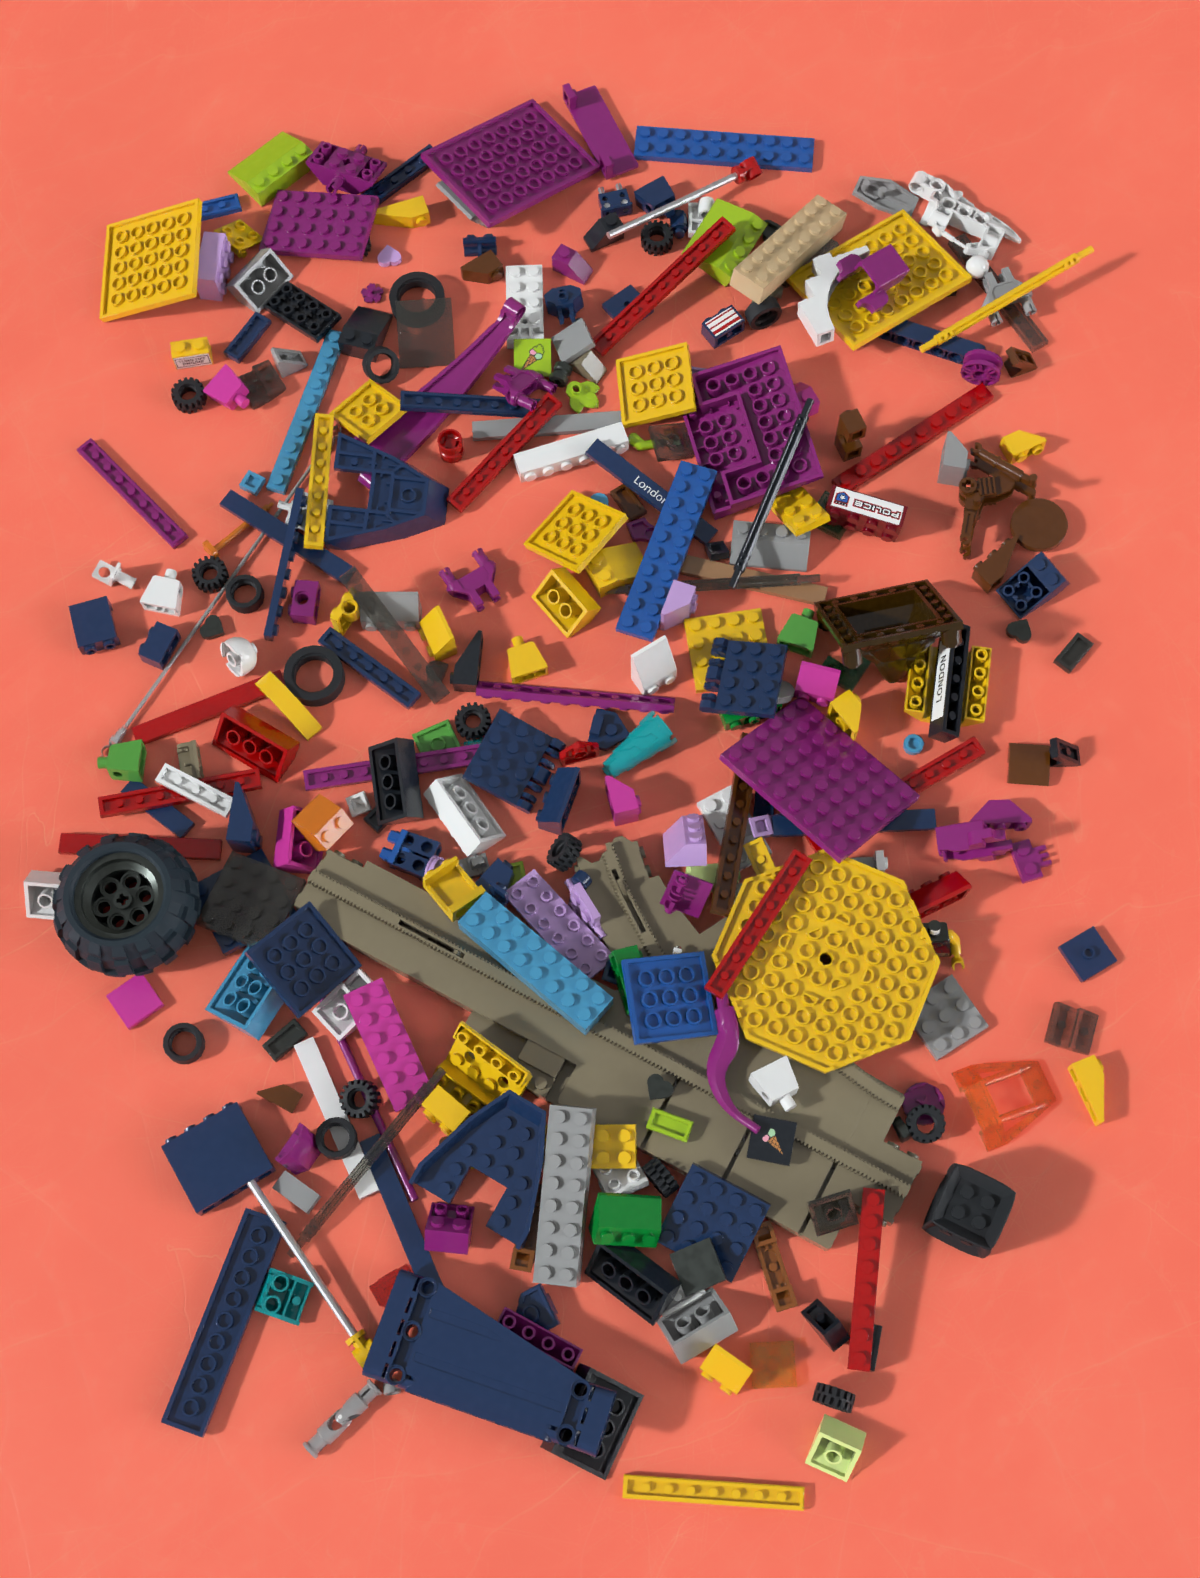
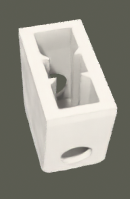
M166 569L164 577L157 575L152 577L140 599L144 610L180 617L183 586L176 579L177 571Z
M787 1056L750 1074V1084L770 1107L780 1102L785 1112H788L797 1106L792 1096L797 1093L799 1086Z

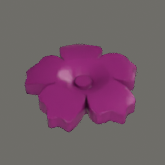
M370 283L367 289L363 288L361 291L366 303L380 302L381 295L384 293L383 288L376 287L374 283Z

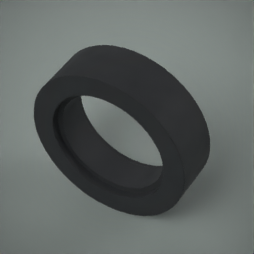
M410 272L404 274L393 283L390 289L389 300L392 313L398 322L407 327H428L436 323L445 311L446 300L443 286L435 276L429 273ZM416 287L426 288L435 295L433 305L428 310L419 313L409 312L400 304L403 294Z
M312 645L303 647L290 656L284 667V681L287 688L303 705L318 707L332 702L340 695L345 684V672L339 657L332 650L323 646ZM320 660L329 664L333 669V678L330 684L323 690L308 692L296 684L297 672L305 663Z

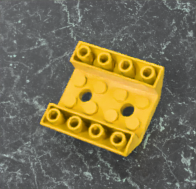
M932 644L915 657L916 659L908 671L904 706L905 713L921 722L930 723L938 647H932ZM972 645L970 652L968 651L960 727L985 722L992 648Z
M461 1021L452 1037L455 1039V1042L447 1058L436 1067L430 1082L436 1087L437 1085L441 1086L472 1114L508 1090L522 1096L532 1078L531 1072L465 1022ZM469 1052L474 1054L475 1059L470 1057ZM502 1077L508 1080V1084L502 1080Z

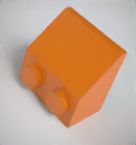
M318 794L291 821L315 851H327L354 824L341 807L321 794Z

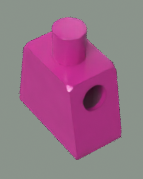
M227 364L221 368L203 389V392L212 400L230 410H235L238 405L244 409L250 403V400L246 398L249 389Z

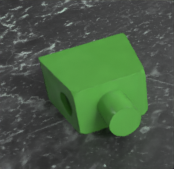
M804 608L801 616L795 613L792 614L778 635L776 644L787 645L789 651L811 658L818 628V622L812 620L814 611Z
M142 739L113 744L109 747L108 756L97 758V766L99 769L107 768L113 780L143 782L147 755L146 747Z

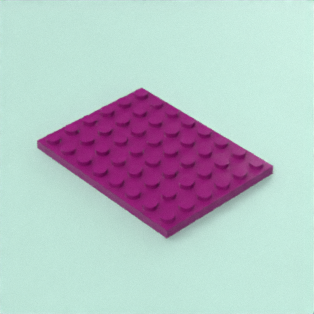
M534 99L520 104L421 153V159L488 228L599 172L601 167Z
M795 699L776 713L775 719L769 718L724 751L719 758L839 864L913 805L920 797L916 791L855 740L852 741L849 735L804 699Z

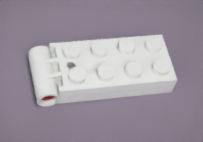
M542 265L506 266V300L513 297L526 307L524 315L507 339V349H514V339H544Z

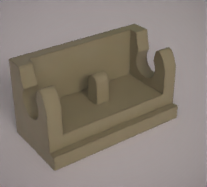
M196 740L178 744L177 753L180 771L196 779L204 778L200 747Z

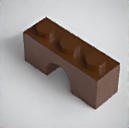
M857 408L846 410L839 415L834 445L843 462L861 456L863 446L859 439L865 437L867 426Z

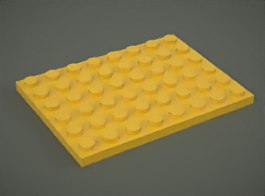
M904 209L829 251L832 257H836L839 254L867 246L870 250V256L891 244L910 269L901 282L886 291L889 298L888 302L880 311L873 314L868 309L863 307L857 308L855 305L860 299L875 290L874 282L864 269L853 276L845 278L836 286L827 305L829 317L835 328L834 332L853 351L972 281V276ZM813 261L799 268L786 280L803 299H808L805 294V280L815 277L812 272Z

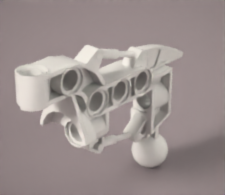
M924 171L915 172L909 183V190L929 201L919 224L925 227H933L932 231L937 237H945L964 248V254L972 255L966 262V271L972 278H983L984 274L988 273L989 262L987 260H992L1003 237L1018 244L1021 243L1022 239L1016 232L990 212L984 213L976 208L973 203L963 197L962 191H954L942 179L936 178ZM946 226H953L970 235L979 237L981 240L980 242L967 243L965 245L946 232Z

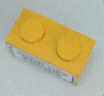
M207 337L170 342L171 356L176 370L213 364L212 348Z

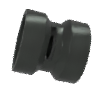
M557 361L549 381L557 384V387L563 388L566 387L568 376L571 375L573 368L566 362Z

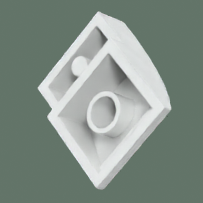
M359 968L311 1011L339 1042L358 1029L343 995L373 982Z

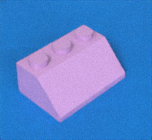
M692 813L681 816L663 833L665 867L707 866V842L703 815Z

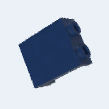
M107 596L68 606L77 646L83 655H92L104 649L110 650L121 644L117 637L111 612L113 611L112 604Z

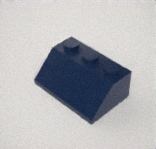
M579 767L557 768L556 774L552 773L549 785H551L550 790L545 792L542 803L545 804L542 810H538L536 816L539 829L562 835L581 784Z

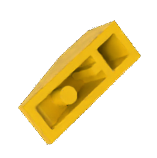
M422 195L378 208L373 223L376 225L417 228L431 224Z
M1094 1054L1072 1063L1067 1069L1096 1127L1104 1122V1067L1100 1059H1097Z

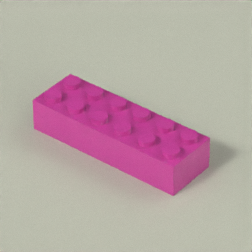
M381 977L343 995L395 1112L427 1098L433 1091V1088L383 978Z

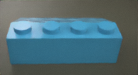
M253 941L246 946L205 1010L259 1041L284 1001L244 954L257 943Z

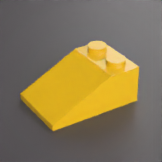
M636 542L602 548L584 568L600 598L633 584L643 555Z

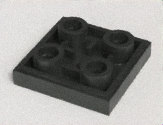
M710 1237L669 1254L678 1279L682 1282L681 1286L686 1297L727 1280Z

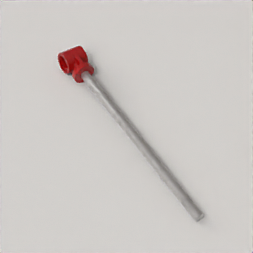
M752 156L741 162L739 166L732 167L730 175L607 232L606 235L608 239H612L732 181L736 184H741L746 179L748 182L757 178L763 172L755 156Z

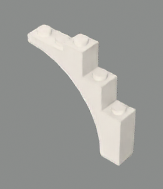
M867 246L839 254L836 257H832L829 252L813 258L812 272L815 277L805 280V294L808 299L798 302L797 315L816 347L834 341L835 328L829 317L827 305L832 292L840 283L836 279L839 275V269L836 264L839 260L850 254H856L863 260L870 253Z

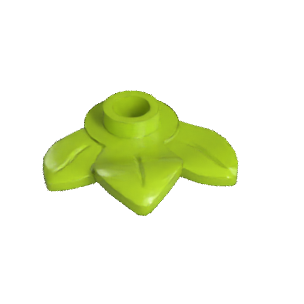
M577 381L570 382L566 387V393L570 398L569 405L572 410L580 414L583 407L598 408L599 401L596 393L600 390V387L591 381L582 383Z

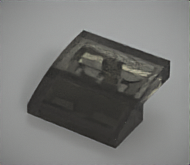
M269 360L252 366L251 372L239 376L249 389L246 398L250 400L249 404L253 410L270 402L286 390L284 383Z
M1054 1002L1044 1042L1072 1052L1089 1055L1099 1015L1082 1008L1075 1009L1063 1003Z

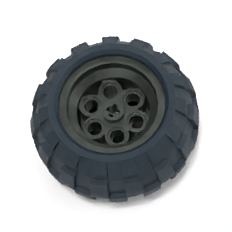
M129 833L127 836H119L118 834L101 837L100 843L92 847L87 844L76 853L79 857L71 865L66 864L59 875L61 882L57 890H54L52 900L54 927L65 949L88 969L112 977H126V975L133 974L136 976L146 975L154 972L153 969L162 963L168 965L178 957L176 952L184 944L188 945L195 933L194 926L196 920L200 917L201 911L200 886L187 860L169 843L141 833ZM137 882L135 887L129 888L130 883ZM146 895H151L149 901L143 902V898ZM110 906V910L107 913H103V909ZM140 914H145L143 920L136 921ZM124 920L121 927H116L118 921Z

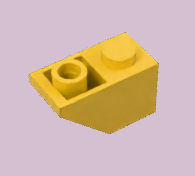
M1017 430L1002 437L999 448L1010 464L1020 463L1028 456L1040 454L1044 450L1047 440L1045 437Z

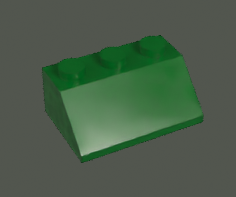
M598 1192L588 1227L593 1244L656 1248L661 1233V1196Z

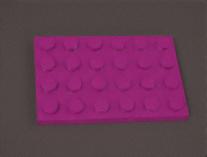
M277 190L259 251L271 248L276 255L362 261L379 205V197L374 195L341 193L332 195V193Z

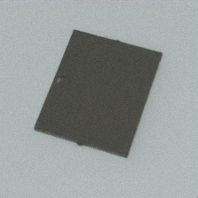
M422 298L421 300L395 301L400 369L448 366L455 360L451 298Z

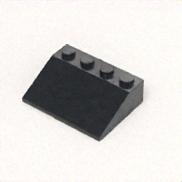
M579 1363L575 1374L588 1382L617 1391L599 1452L596 1457L557 1443L543 1441L540 1447L606 1480L644 1395L589 1366ZM581 1384L576 1388L577 1396H584L587 1393L586 1385ZM595 1388L593 1389V1393H592V1396H591L590 1401L592 1400V1397H593ZM569 1429L564 1430L561 1433V1440L563 1442L570 1441L573 1435L572 1431Z

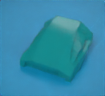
M270 1268L254 1310L299 1326L303 1308L314 1283Z

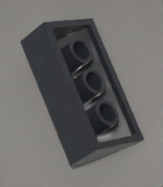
M396 737L368 747L378 826L409 823L424 818L414 739Z
M597 1245L584 1272L652 1326L656 1324L673 1301L682 1283L633 1246Z

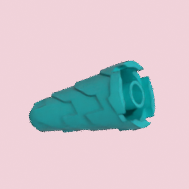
M655 711L649 712L603 762L604 767L601 769L606 775L615 778L677 742L676 737L670 739L673 733L659 715L653 718Z

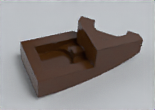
M285 1084L260 1090L256 1093L289 1113H293L303 1094Z

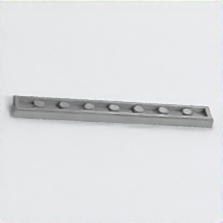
M621 411L554 415L534 437L580 434L622 422ZM523 418L472 421L473 441L504 439Z

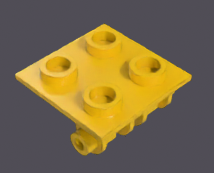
M241 219L214 230L217 233H226L227 239L231 244V251H234L239 258H245L247 256L246 249L261 243L262 236Z

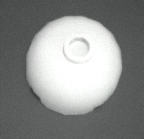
M233 637L220 644L222 657L226 656L229 661L226 665L236 677H242L254 669L257 662L256 653H258L254 643H250L242 637Z

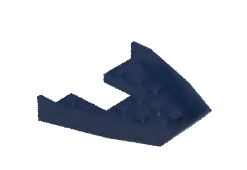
M338 432L334 471L370 474L372 476L367 509L338 505L328 506L324 544L327 549L350 550L405 539L445 525L447 498L449 496L448 487L418 468Z
M511 1090L506 1091L471 1115L418 1164L409 1183L418 1184L450 1204L471 1167H474L507 1187L486 1227L516 1244L515 1248L518 1250L524 1248L530 1231L544 1160L546 1111Z

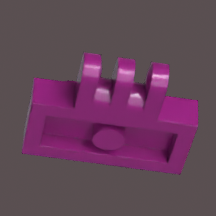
M1029 839L1012 843L1013 850H1010L1022 884L1041 879L1043 874L1040 868L1052 865L1051 860H1042L1049 857L1048 852L1040 854L1041 851L1047 849L1046 845L1032 848Z

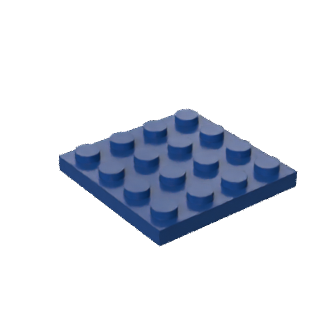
M704 951L624 959L621 961L634 1045L718 1035L712 995L704 989L709 981Z

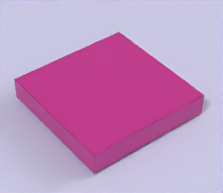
M135 975L106 995L129 1030L165 1006L144 975Z

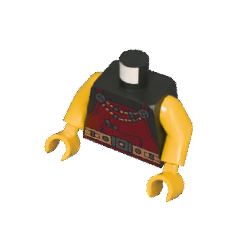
M932 920L929 923H922L932 941L931 944L938 957H951L953 955L954 957L951 959L953 970L955 971L954 965L956 963H961L963 970L965 965L963 958L960 956L962 952L959 936L952 929H948L945 922Z

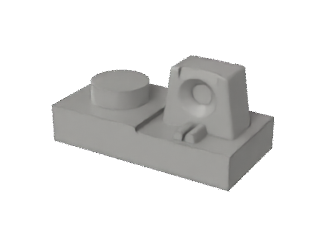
M485 852L459 860V865L471 879L482 876L490 867Z

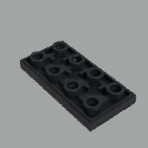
M289 281L263 305L266 311L316 343L342 319L338 312Z

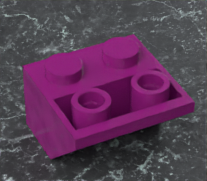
M432 1202L425 1227L424 1250L468 1255L475 1207Z

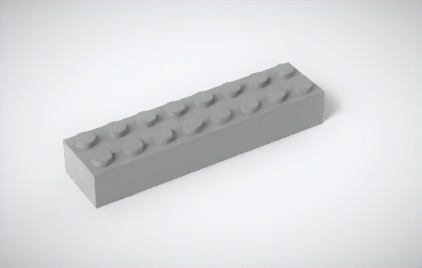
M551 1104L549 1107L533 1283L575 1288L580 1285L597 1108Z

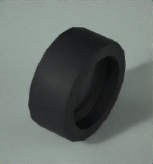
M768 296L760 304L756 302L751 303L745 311V317L750 327L754 330L771 326L782 314V309L777 299L773 296Z
M376 346L366 352L363 357L362 366L367 377L376 383L384 384L395 379L399 373L400 363L393 351L387 347ZM378 354L387 355L392 364L389 372L383 376L375 375L370 366L372 359Z
M251 575L236 576L227 584L225 590L230 606L238 613L247 614L258 610L265 598L262 585L258 579ZM245 585L253 586L256 589V596L253 600L247 603H239L234 599V593L238 588Z
M178 1023L167 1030L163 1038V1048L167 1056L174 1062L190 1064L202 1056L205 1050V1039L196 1026L190 1023ZM181 1032H190L196 1038L195 1049L186 1056L176 1054L172 1048L174 1037Z
M340 1117L329 1118L322 1122L315 1135L319 1151L327 1158L333 1160H340L350 1156L358 1142L354 1126L346 1119ZM333 1126L343 1127L349 1134L347 1146L340 1151H332L324 1143L325 1133Z

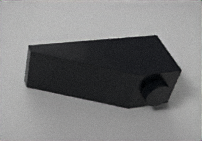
M480 630L477 631L455 664L454 672L450 673V684H453L454 691L476 693L480 677L484 639L483 633Z

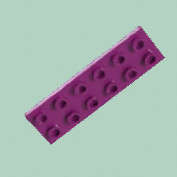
M569 83L562 85L563 100L596 162L601 166L600 169L605 179L608 180L638 168V163L597 87L593 85L576 92Z

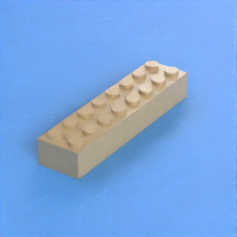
M816 195L733 269L729 285L757 304L762 303L842 230L847 213L820 195Z

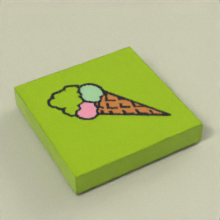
M514 339V367L520 370H534L541 373L544 377H550L552 373L551 339Z

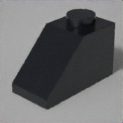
M616 212L598 219L583 237L590 251L594 252L623 239L624 233L612 239H608L606 235L607 232L622 226L623 223Z
M818 1299L801 1311L806 1321L833 1352L850 1339L841 1321Z

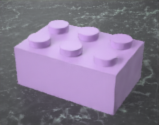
M207 231L203 233L199 250L197 281L200 299L222 301L223 295L227 293L226 282L231 275L230 264L234 262V253L231 252V244L227 239L226 233Z

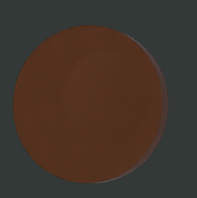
M1034 498L1022 502L1013 512L1010 521L1012 536H1018L1017 543L1023 548L1034 552H1046L1056 548L1063 541L1068 529V521L1064 511L1054 502L1042 498Z

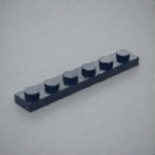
M329 627L318 640L319 645L332 650L341 661L409 710L421 697V693L333 628Z

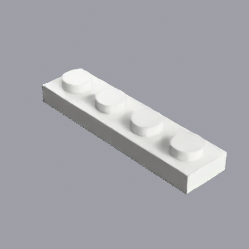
M167 763L164 764L155 779L157 783L225 818L229 816L233 797Z

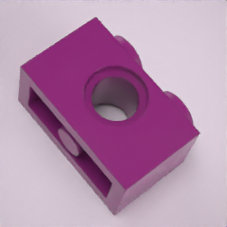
M295 580V586L291 587L292 604L288 606V616H291L293 623L316 625L321 596L319 581ZM308 600L307 603L300 604L301 601Z

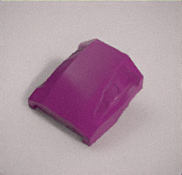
M299 1123L275 1160L295 1175L309 1171L321 1153L316 1145L315 1134Z

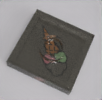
M685 422L649 426L648 431L658 462L694 457L695 454Z

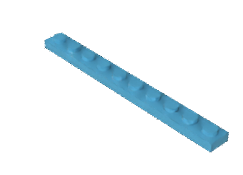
M331 329L325 336L266 485L268 491L283 495L287 492L314 423L315 413L319 410L341 354L338 345L340 331Z

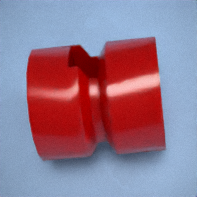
M454 429L443 430L437 440L441 459L447 463H457L464 456L461 434Z

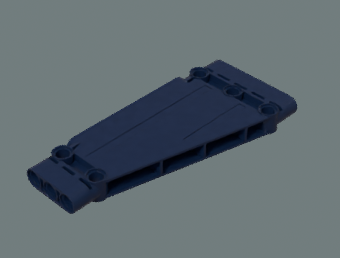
M403 1269L399 1271L362 1371L364 1376L396 1388H401L415 1396L549 1443H557L596 1457L599 1452L617 1395V1391L581 1378L431 1277H424ZM433 1284V1292L424 1294L425 1286ZM412 1327H418L417 1336L410 1338L408 1336L409 1330ZM401 1370L403 1374L401 1380L394 1382L392 1379L394 1372ZM581 1384L586 1385L587 1393L584 1396H577L576 1388ZM595 1388V1391H594L592 1400L590 1401L591 1396H592V1393H593V1389ZM566 1429L571 1430L573 1434L571 1440L563 1442L561 1440V1433Z

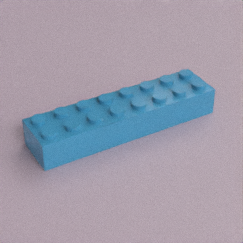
M485 892L458 921L459 929L585 1036L613 1005V997L489 893Z

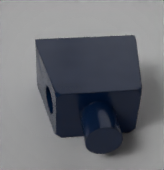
M664 176L634 191L636 205L646 213L675 201L674 192ZM675 209L662 215L671 218L675 214Z

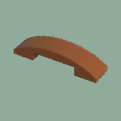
M542 1184L538 1186L530 1231L525 1247L518 1250L515 1248V1244L509 1269L528 1273L532 1271L536 1253Z
M771 1220L762 1222L753 1242L776 1312H781L797 1307L798 1304L786 1273Z

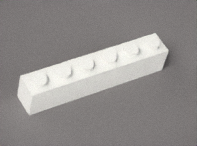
M622 422L513 454L514 464L521 483L533 481L541 476H550L554 472L561 470L567 471L574 466L588 464L593 460L586 456L585 452L597 438L617 454H622L629 450V440Z

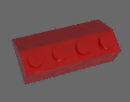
M233 705L222 711L212 745L252 769L259 768L262 775L278 783L294 761L300 742L239 706Z
M947 871L938 877L939 880L935 882L929 880L923 883L920 889L916 891L911 889L908 890V893L914 901L920 919L965 898L972 888L971 884L957 871L951 874Z

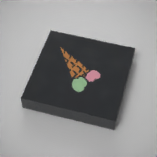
M754 1114L753 1122L761 1126L757 1134L751 1131L746 1158L790 1166L797 1123Z

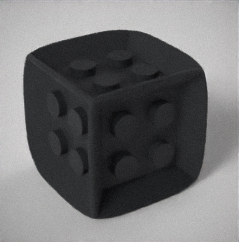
M953 1163L948 1168L947 1174L935 1193L922 1229L931 1236L960 1251L982 1259L990 1255L992 1248L1001 1235L1011 1212L1016 1192L998 1180L973 1168Z

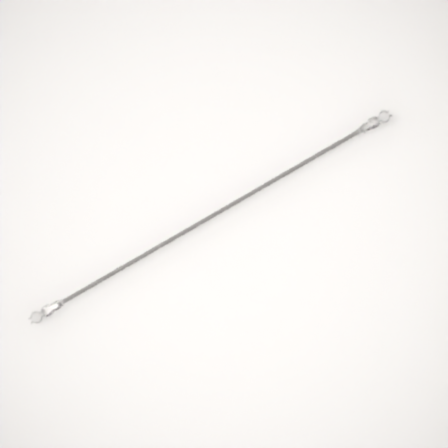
M338 435L332 437V447L335 444V439L338 438ZM310 466L307 468L305 473L302 475V477L297 482V484L292 489V491L287 496L284 502H289V500L296 491V487L299 488L301 483L309 474ZM279 508L274 517L277 518L283 509ZM261 533L128 721L110 737L109 745L102 748V755L100 757H104L103 751L113 744L122 743L130 723L226 590L227 584L237 575L265 534Z

